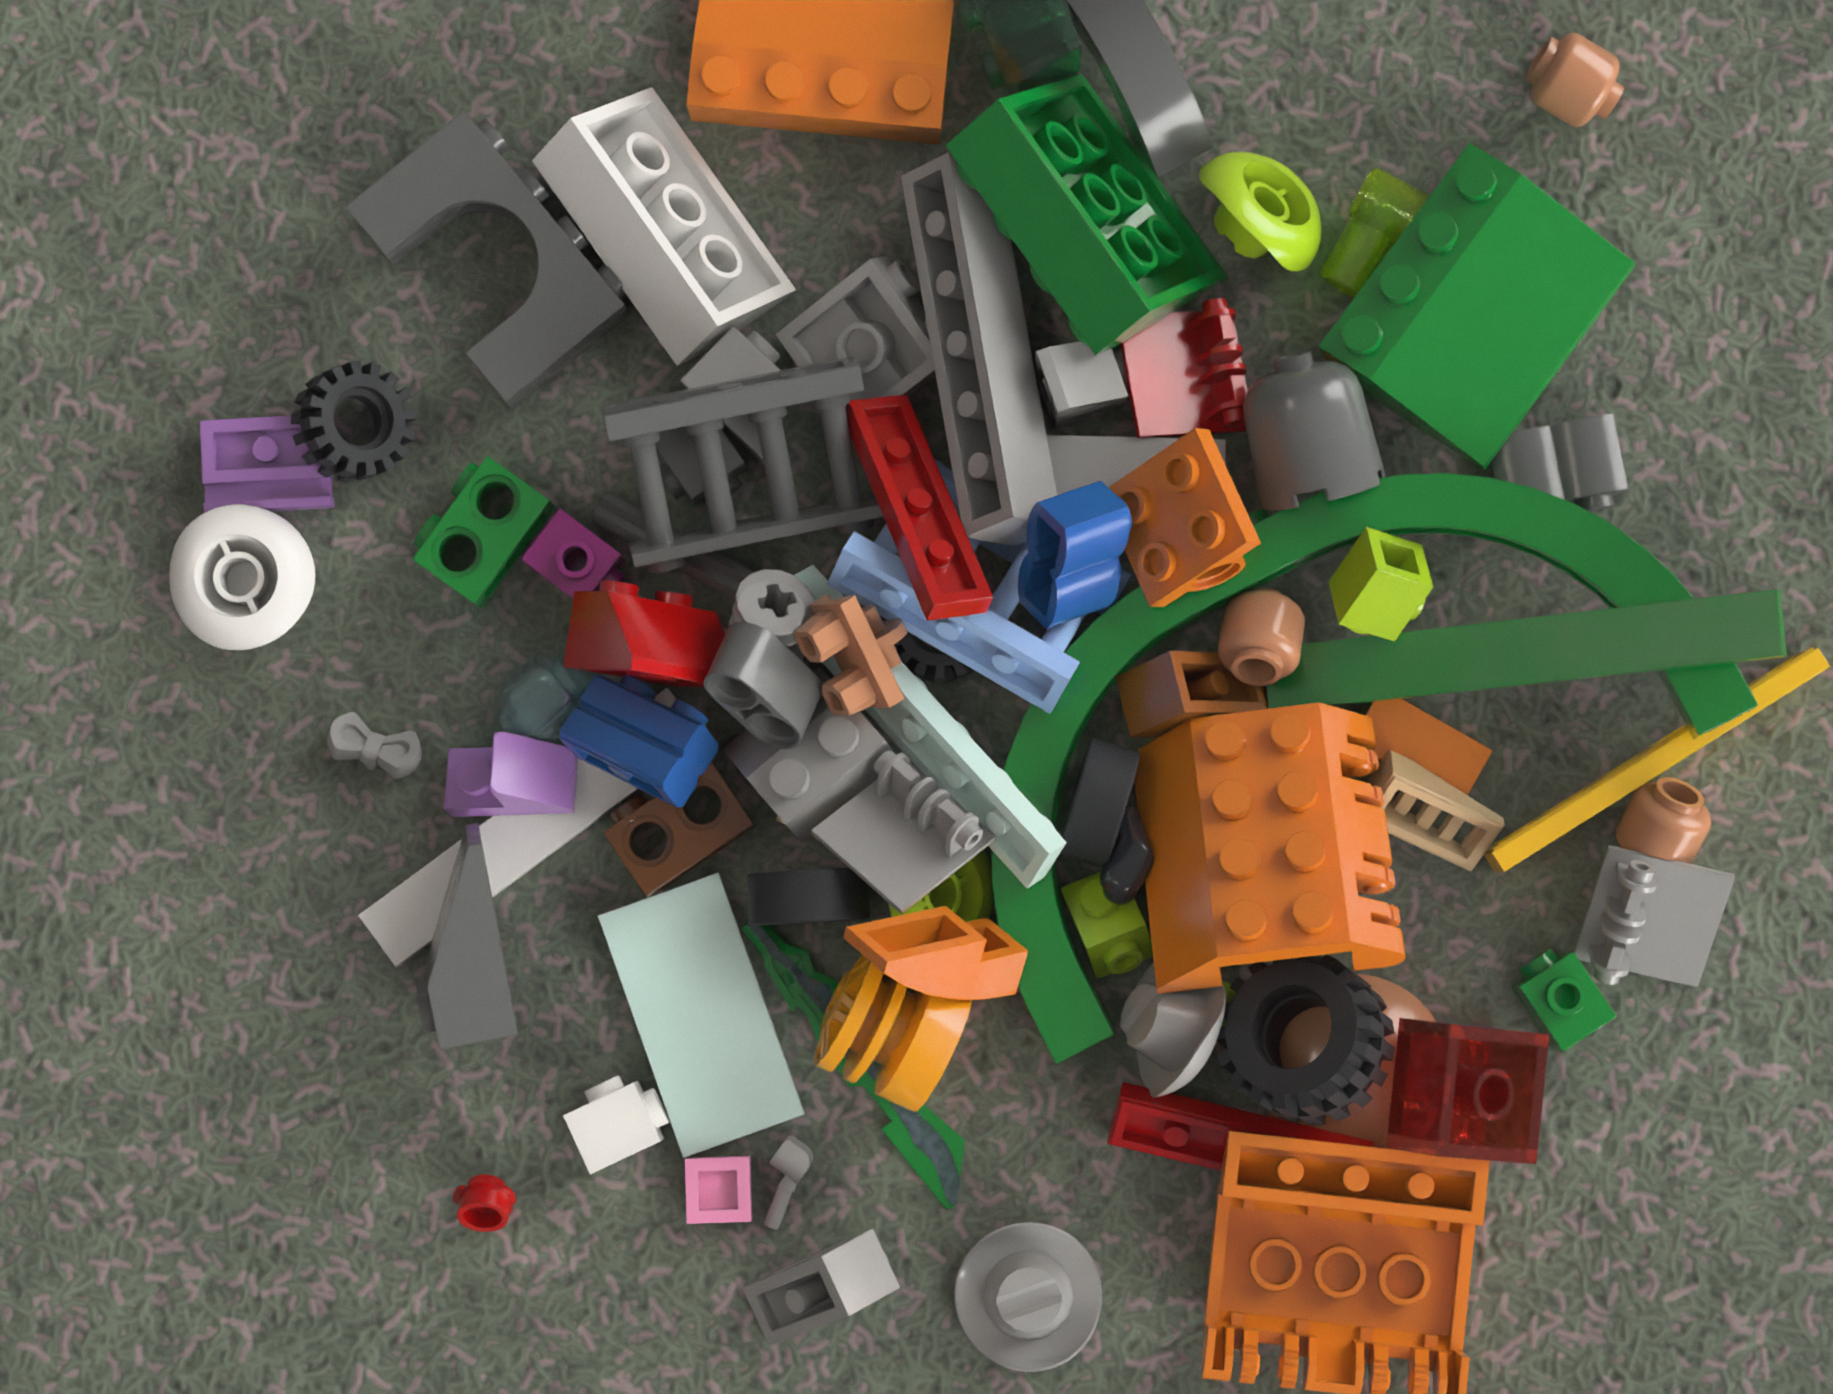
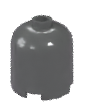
M1311 351L1293 353L1274 359L1275 372L1257 379L1248 389L1243 402L1244 422L1262 510L1272 511L1297 508L1299 504L1296 494L1324 489L1326 500L1331 501L1380 485L1379 478H1384L1385 472L1363 390L1356 374L1347 366L1334 361L1313 362Z

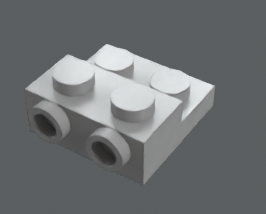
M887 256L870 258L775 334L798 367L852 356L860 365L864 391L850 393V400L904 394L910 397L936 378L925 311L915 296L921 290L920 282L904 262L896 260L891 263Z

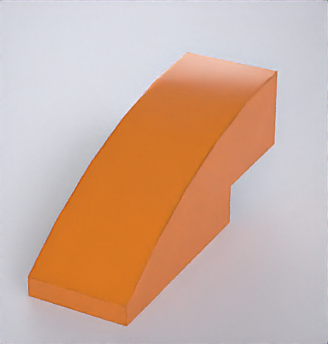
M947 906L847 926L843 936L848 943L883 973L900 984L930 996L954 1000H979L1015 995L1028 954L1026 948L988 917L965 922Z

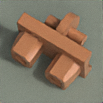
M823 595L809 604L814 615L800 626L793 635L802 654L810 662L821 663L834 655L841 673L822 684L821 691L830 711L834 715L848 716L868 707L891 708L905 699L891 671L892 668L902 662L894 644L904 638L908 631L901 618L882 621L874 604L861 609L855 595L833 600L830 595Z

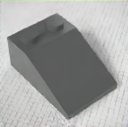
M478 823L465 825L426 959L427 980L416 982L418 993L416 996L423 1033L436 1031L440 1050L518 1035Z

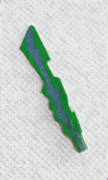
M748 923L742 928V931L761 953L760 955L764 958L766 971L792 1012L799 1006L809 1018L818 1042L824 1013L837 987L836 980L815 971L808 951L786 944L783 937H780L771 925L751 926ZM848 1051L836 1067L842 1077ZM873 1061L856 1083H850L845 1080L849 1087L864 1086L891 1120V1122L881 1127L882 1131L939 1202L947 1209L954 1208L958 1200L965 1140L925 1104L917 1112H912L876 1095L875 1080L879 1067L878 1063Z

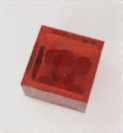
M1399 1018L1386 1148L1440 1157L1536 1164L1550 1034Z

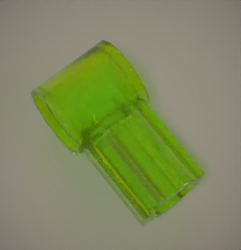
M1375 167L1361 185L1349 213L1351 220L1320 271V278L1354 299L1430 195Z

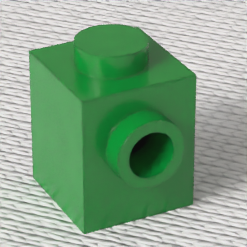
M1548 948L1518 968L1524 978L1513 984L1511 988L1553 1051H1566L1617 1017L1574 951H1563L1556 956L1553 950Z

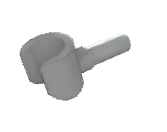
M792 1135L786 1138L769 1162V1164L785 1175L776 1189L764 1221L765 1226L778 1230L792 1192H795L798 1182L813 1161L812 1150Z

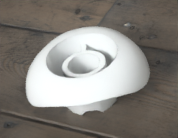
M246 504L225 505L201 514L180 534L170 561V592L181 620L199 639L221 649L248 650L261 647L278 639L299 620L313 594L315 566L312 554L304 538L284 518L257 506Z

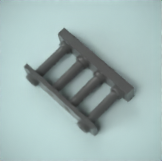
M851 356L600 406L609 442L621 439L622 446L630 448L648 538L628 543L634 567L647 565L648 572H665L684 566V557L831 527H835L837 534H851L854 531L861 532L874 526L872 519L883 517L874 493L861 496L845 404L850 402L849 394L864 391L861 369L857 361ZM811 401L812 408L819 409L836 501L799 508L782 417L787 415L786 406ZM748 414L749 421L756 422L774 513L736 521L718 430L724 427L723 419ZM685 427L686 434L693 435L711 526L673 534L655 442L661 440L660 431Z

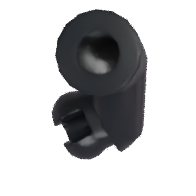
M1126 806L1115 841L1116 844L1108 863L1104 864L1100 874V884L1105 898L1117 905L1127 904L1136 897L1138 889L1144 883L1154 863V854L1138 809L1133 806Z

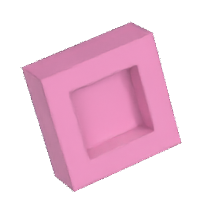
M750 1156L685 1158L687 1224L752 1221Z

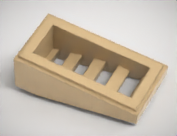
M1392 750L1385 754L1379 763L1378 771H1374V774L1372 773L1366 782L1370 783L1371 786L1377 785L1378 788L1381 787L1383 791L1384 804L1380 808L1386 812L1389 834L1472 872L1505 826L1503 817L1421 765ZM1400 790L1396 798L1392 801L1391 799L1396 793V791ZM1417 799L1424 801L1416 815L1409 811ZM1442 810L1449 813L1439 829L1432 826ZM1465 821L1473 824V827L1461 843L1453 839Z

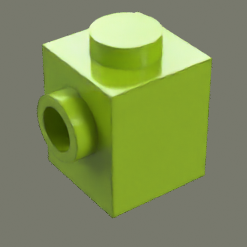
M1369 527L1363 530L1328 581L1339 625L1345 626L1358 634H1371L1394 642L1408 622L1420 614L1426 597L1433 589L1422 544Z

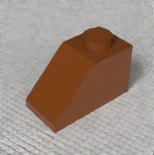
M1168 651L1116 676L1122 701V710L1126 718L1130 737L1158 738L1192 718L1269 709L1264 686L1249 685L1238 680L1232 672L1224 667L1216 652Z

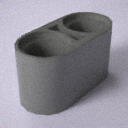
M738 622L729 626L703 682L705 690L755 737L773 747L783 749L799 746L822 695L823 684L820 678L775 635L765 628L747 622Z

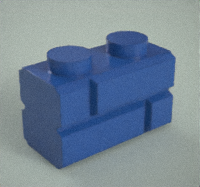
M602 674L595 675L580 698V706L573 709L561 728L560 740L576 758L678 809L679 807H684L698 784L699 775L705 773L718 752L719 743L705 727L708 718L693 706L680 700H675L671 708L655 701L654 699L657 694L649 686L634 677L624 675L618 683Z

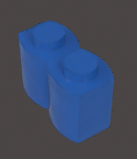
M1102 481L1039 501L1030 512L1027 523V547L1029 553L1022 560L1019 569L1018 595L1020 603L1045 629L1106 608L1113 603L1117 595L1119 582L1122 577V568L1118 557L1123 553L1127 545L1132 518L1127 504Z

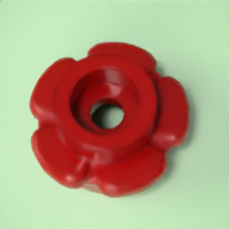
M480 1174L471 1177L467 1182V1186H458L453 1192L452 1200L455 1204H458L457 1219L463 1226L475 1231L491 1232L503 1228L508 1223L509 1214L513 1211V1205L516 1203V1195L500 1178L493 1175Z

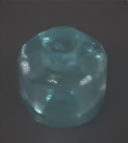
M539 652L533 655L506 677L498 687V700L502 710L498 712L497 717L501 726L507 733L556 744L560 741L561 728L573 709L580 706V698L591 682L586 673L581 670L563 667L565 654L561 653L556 657L550 653Z

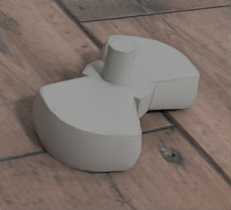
M349 712L336 718L326 735L329 752L335 760L360 759V762L364 763L367 769L374 770L377 766H380L395 779H400L415 771L422 756V748L416 732L406 731L389 736L381 735L370 731L355 712Z

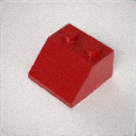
M601 580L599 591H574L563 667L620 678L627 675L639 681L671 687L705 688L703 682L725 636L716 612L692 608L693 596L686 594L655 591L654 600L638 597V585L624 582Z

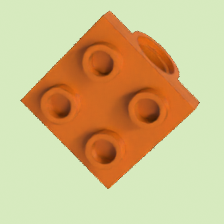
M1192 429L1108 487L1127 504L1130 510L1132 526L1129 531L1125 553L1149 607H1165L1188 591H1202L1231 579L1245 567L1246 562L1243 555L1261 544L1209 429Z

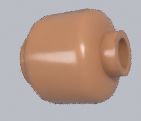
M1575 32L1567 33L1559 40L1550 36L1537 52L1524 78L1525 81L1531 83L1529 94L1531 101L1536 106L1573 127H1582L1594 115L1606 119L1616 106L1624 90V86L1616 82L1620 69L1619 59Z
M1257 588L1233 597L1223 610L1218 642V657L1224 667L1232 672L1234 677L1241 682L1254 686L1271 685L1292 674L1298 667L1301 657L1305 616L1301 608L1289 597L1271 588Z
M1660 778L1658 781L1643 784L1633 792L1616 827V840L1620 848L1641 852L1663 860L1692 864L1711 828V815L1704 804V797L1695 787L1676 778Z

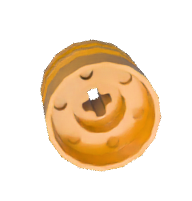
M861 954L853 968L843 975L826 1008L821 1022L820 1038L814 1055V1065L827 1072H832L848 1051L843 1068V1079L850 1083H856L874 1061L879 1064L875 1080V1094L909 1111L917 1112L937 1086L953 1055L967 1021L972 1000H954L930 996L916 990L912 994L907 991L908 987L900 984L888 975H885L882 979L884 973Z

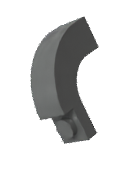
M1054 0L1058 9L1095 59L1117 102L1133 145L1157 177L1168 173L1213 148L1202 114L1184 73L1160 27L1143 0Z

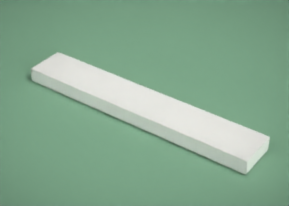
M666 688L654 700L671 708L677 699ZM578 759L574 813L492 816L479 826L492 898L640 789ZM461 840L358 915L395 967L401 966L432 942Z

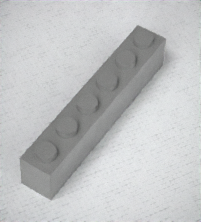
M948 152L902 175L901 180L961 522L968 538L1015 546L1027 541V523L1033 506L1039 501L1057 496L1011 240L1007 239L996 227L993 220V212L980 193L966 184L960 177L956 169V160Z

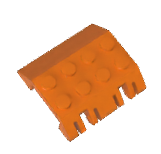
M1320 702L1197 717L1181 723L1137 750L1140 753L1134 778L1137 809L1154 854V863L1145 879L1158 994L1223 987L1221 967L1350 951L1352 953L1353 971L1390 967L1400 964L1405 960L1402 931L1396 927L1400 926L1399 923H1401L1397 906L1358 896L1359 892L1368 895L1384 894V892L1390 891L1396 885L1394 871L1388 869L1392 865L1386 812L1380 808L1384 804L1383 791L1377 785L1371 786L1370 783L1347 778L1348 776L1353 778L1368 776L1371 773L1374 774V771H1378V755L1376 751H1373L1376 747L1373 720L1370 717Z
M1228 1131L1216 1194L1203 1317L1201 1378L1230 1381L1234 1349L1239 1350V1383L1254 1384L1260 1368L1258 1343L1280 1345L1277 1377L1282 1388H1295L1299 1357H1304V1390L1335 1394H1361L1364 1364H1368L1369 1394H1386L1390 1386L1391 1377L1388 1367L1390 1357L1408 1359L1407 1392L1409 1394H1428L1430 1372H1433V1394H1466L1470 1357L1463 1353L1471 1266L1476 1225L1483 1226L1490 1160Z

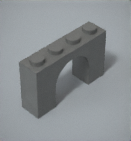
M462 111L345 207L393 266L448 222L471 213L484 212L505 216L520 224L530 233L538 252V273L531 294L514 314L466 352L467 356L498 394L514 410L629 316L625 305L621 301L626 296V293L622 289V282L608 266L603 264L595 270L581 253L589 243L571 220L564 215L556 222L542 206L541 203L549 195L526 167L516 174L501 155L509 149V146L490 122L485 118L476 126L467 113Z

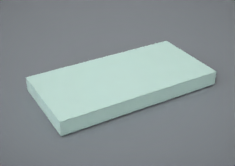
M720 873L598 916L683 1158L805 1114Z

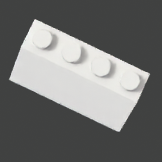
M652 87L570 118L532 160L604 264L622 282V289L677 366L708 352L733 326L740 331L796 291Z

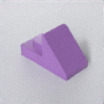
M494 732L493 747L449 749L444 810L452 817L574 813L578 758L574 756L567 746L507 732Z

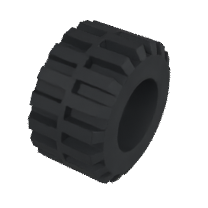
M1325 954L1323 958L1317 955L1275 960L1269 966L1264 962L1253 963L1248 966L1253 975L1246 982L1237 977L1229 987L1236 992L1232 1003L1226 1002L1224 1014L1226 1025L1221 1027L1216 1041L1227 1049L1218 1054V1058L1222 1068L1233 1074L1229 1078L1233 1085L1273 1114L1275 1113L1286 1121L1296 1124L1302 1119L1311 1126L1325 1125V1114L1340 1121L1351 1116L1348 1105L1354 1102L1362 1108L1373 1099L1366 1092L1373 1082L1381 1087L1383 1086L1388 1074L1380 1069L1382 1061H1393L1395 1047L1384 1039V1037L1395 1034L1392 1019L1383 1013L1387 1006L1381 996L1373 991L1371 985L1328 954ZM1328 1007L1332 1027L1324 1050L1316 1059L1302 1067L1284 1069L1280 1060L1279 1048L1282 1034L1289 1022L1307 1009Z

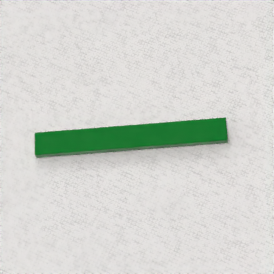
M1773 589L1401 632L1395 642L1378 636H1366L1302 644L1300 663L1292 674L1271 685H1267L1269 708L1317 702L1338 706L1787 657L1780 590Z

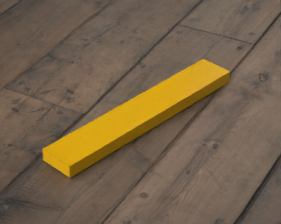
M1814 647L1800 651L1748 684L1758 703V706L1753 710L1696 739H1693L1686 724L1682 725L1490 846L1484 854L1485 858L1495 873L1507 871L1831 666L1819 648L1814 649Z

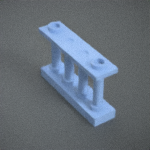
M935 460L960 517L953 471L948 469L943 463ZM885 524L874 542L855 531L853 532L841 551L827 582L828 586L846 596L855 595L858 603L865 607L874 604L879 615L887 620L901 618L909 633L1051 714L1080 663L1065 654L1064 651L1086 615L1048 628L1042 639L1008 621L1019 602L1018 574L1022 560L1029 553L1027 541L1010 546L968 538L974 552L980 544L1011 562V567L994 592L987 613L926 621L902 560L896 556L898 551L887 524ZM1122 569V577L1115 600L1110 606L1095 612L1102 615L1117 602L1131 574Z

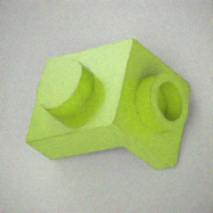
M1101 872L1060 888L1096 978H1102L1109 974L1127 973L1138 967L1142 961L1153 957L1151 938L1135 898L1131 902L1122 905L1108 901L1103 894L1100 884Z

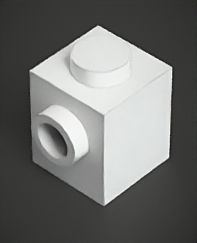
M619 1075L584 1091L589 1103L563 1115L590 1174L664 1140L665 1137L660 1127L669 1123L665 1108L654 1088L644 1092L639 1080L624 1087Z

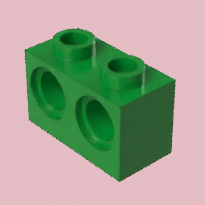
M486 456L480 466L474 463L469 464L458 477L451 489V494L456 497L455 501L442 518L434 514L421 528L413 543L419 550L412 559L480 609L485 606L555 509L554 504L548 498L489 456ZM497 488L511 490L514 495V506L511 512L506 517L498 520L486 518L482 510L485 496ZM460 539L473 541L477 549V555L472 566L460 572L449 570L445 562V554L448 547Z

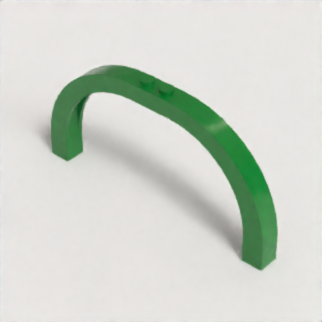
M1432 473L1403 474L1379 478L1380 485L1331 501H1327L1325 492H1322L1299 502V507L1283 509L1271 516L1268 515L1266 510L1262 509L1249 514L1248 516L1261 544L1243 555L1246 565L1242 571L1231 579L1202 591H1188L1165 607H1149L1141 586H1139L1099 616L1065 652V654L1080 663L1051 714L1031 703L1021 721L1008 754L1004 771L1008 774L1012 783L1038 812L1051 821L1056 830L1059 801L1068 767L1079 739L1094 712L1116 684V676L1128 671L1141 657L1165 638L1193 621L1228 604L1233 597L1245 591L1255 590L1323 555L1354 545L1366 527L1394 536L1444 534L1472 537L1505 545L1534 556L1566 573L1596 595L1608 608L1694 599V597L1680 580L1654 555L1613 524L1570 501L1532 487L1490 477ZM1736 662L1657 671L1693 739L1758 706ZM992 851V886L998 926L1028 950L1018 987L1033 1020L1057 1064L1118 1034L1086 972L1070 936L1060 900L1056 860L1043 879L1026 888Z

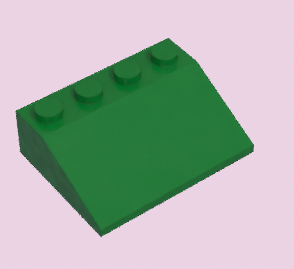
M1083 74L997 99L945 145L956 160V169L960 177L966 184L980 193L993 212V220L998 230L1007 239L1015 242L1030 263V271L1036 283L1044 291L1053 295L1068 316V325L1074 336L1080 342L1089 346L1095 355L1127 341L1212 289L1228 277Z
M1469 143L1318 347L1325 361L1343 364L1356 374L1365 395L1485 470L1631 273L1635 263L1524 175Z

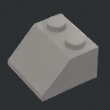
M819 666L813 670L823 684L830 680ZM821 695L799 746L790 749L773 747L762 742L749 730L745 729L722 749L802 843L812 836L811 830L878 779L879 774L874 771L873 767L876 760L884 752L891 750L894 753L886 740L860 711L848 716L834 715L830 711L823 695Z

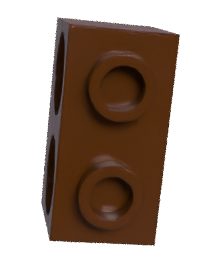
M712 761L705 773L699 775L698 784L693 790L694 792L701 788H709L716 791L719 795L721 810L712 822L707 824L694 823L688 817L686 803L684 807H679L678 809L656 797L646 802L642 794L632 798L609 815L615 825L603 833L646 897L654 896L756 827ZM647 824L660 825L666 832L668 840L664 853L654 860H643L637 855L633 846L636 832Z

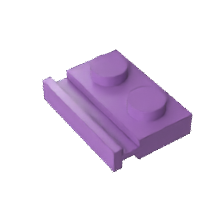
M291 416L200 421L202 484H204L205 488L204 513L220 506L232 504L257 506L271 512L335 508L332 480L334 478L333 475L326 478L317 473L321 466L318 461L308 465L301 457L309 449L306 443L295 446L292 435L301 432V425L291 424Z

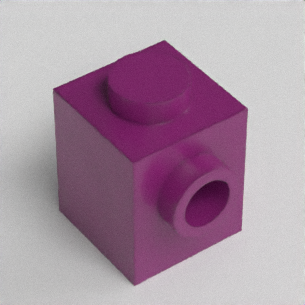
M562 509L556 512L521 558L527 566L572 600L574 591H599L601 580L624 582L626 575L620 571V568L626 562L624 557Z

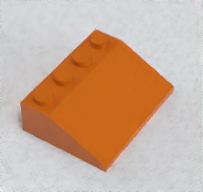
M699 0L686 103L690 119L696 122L941 145L955 0Z

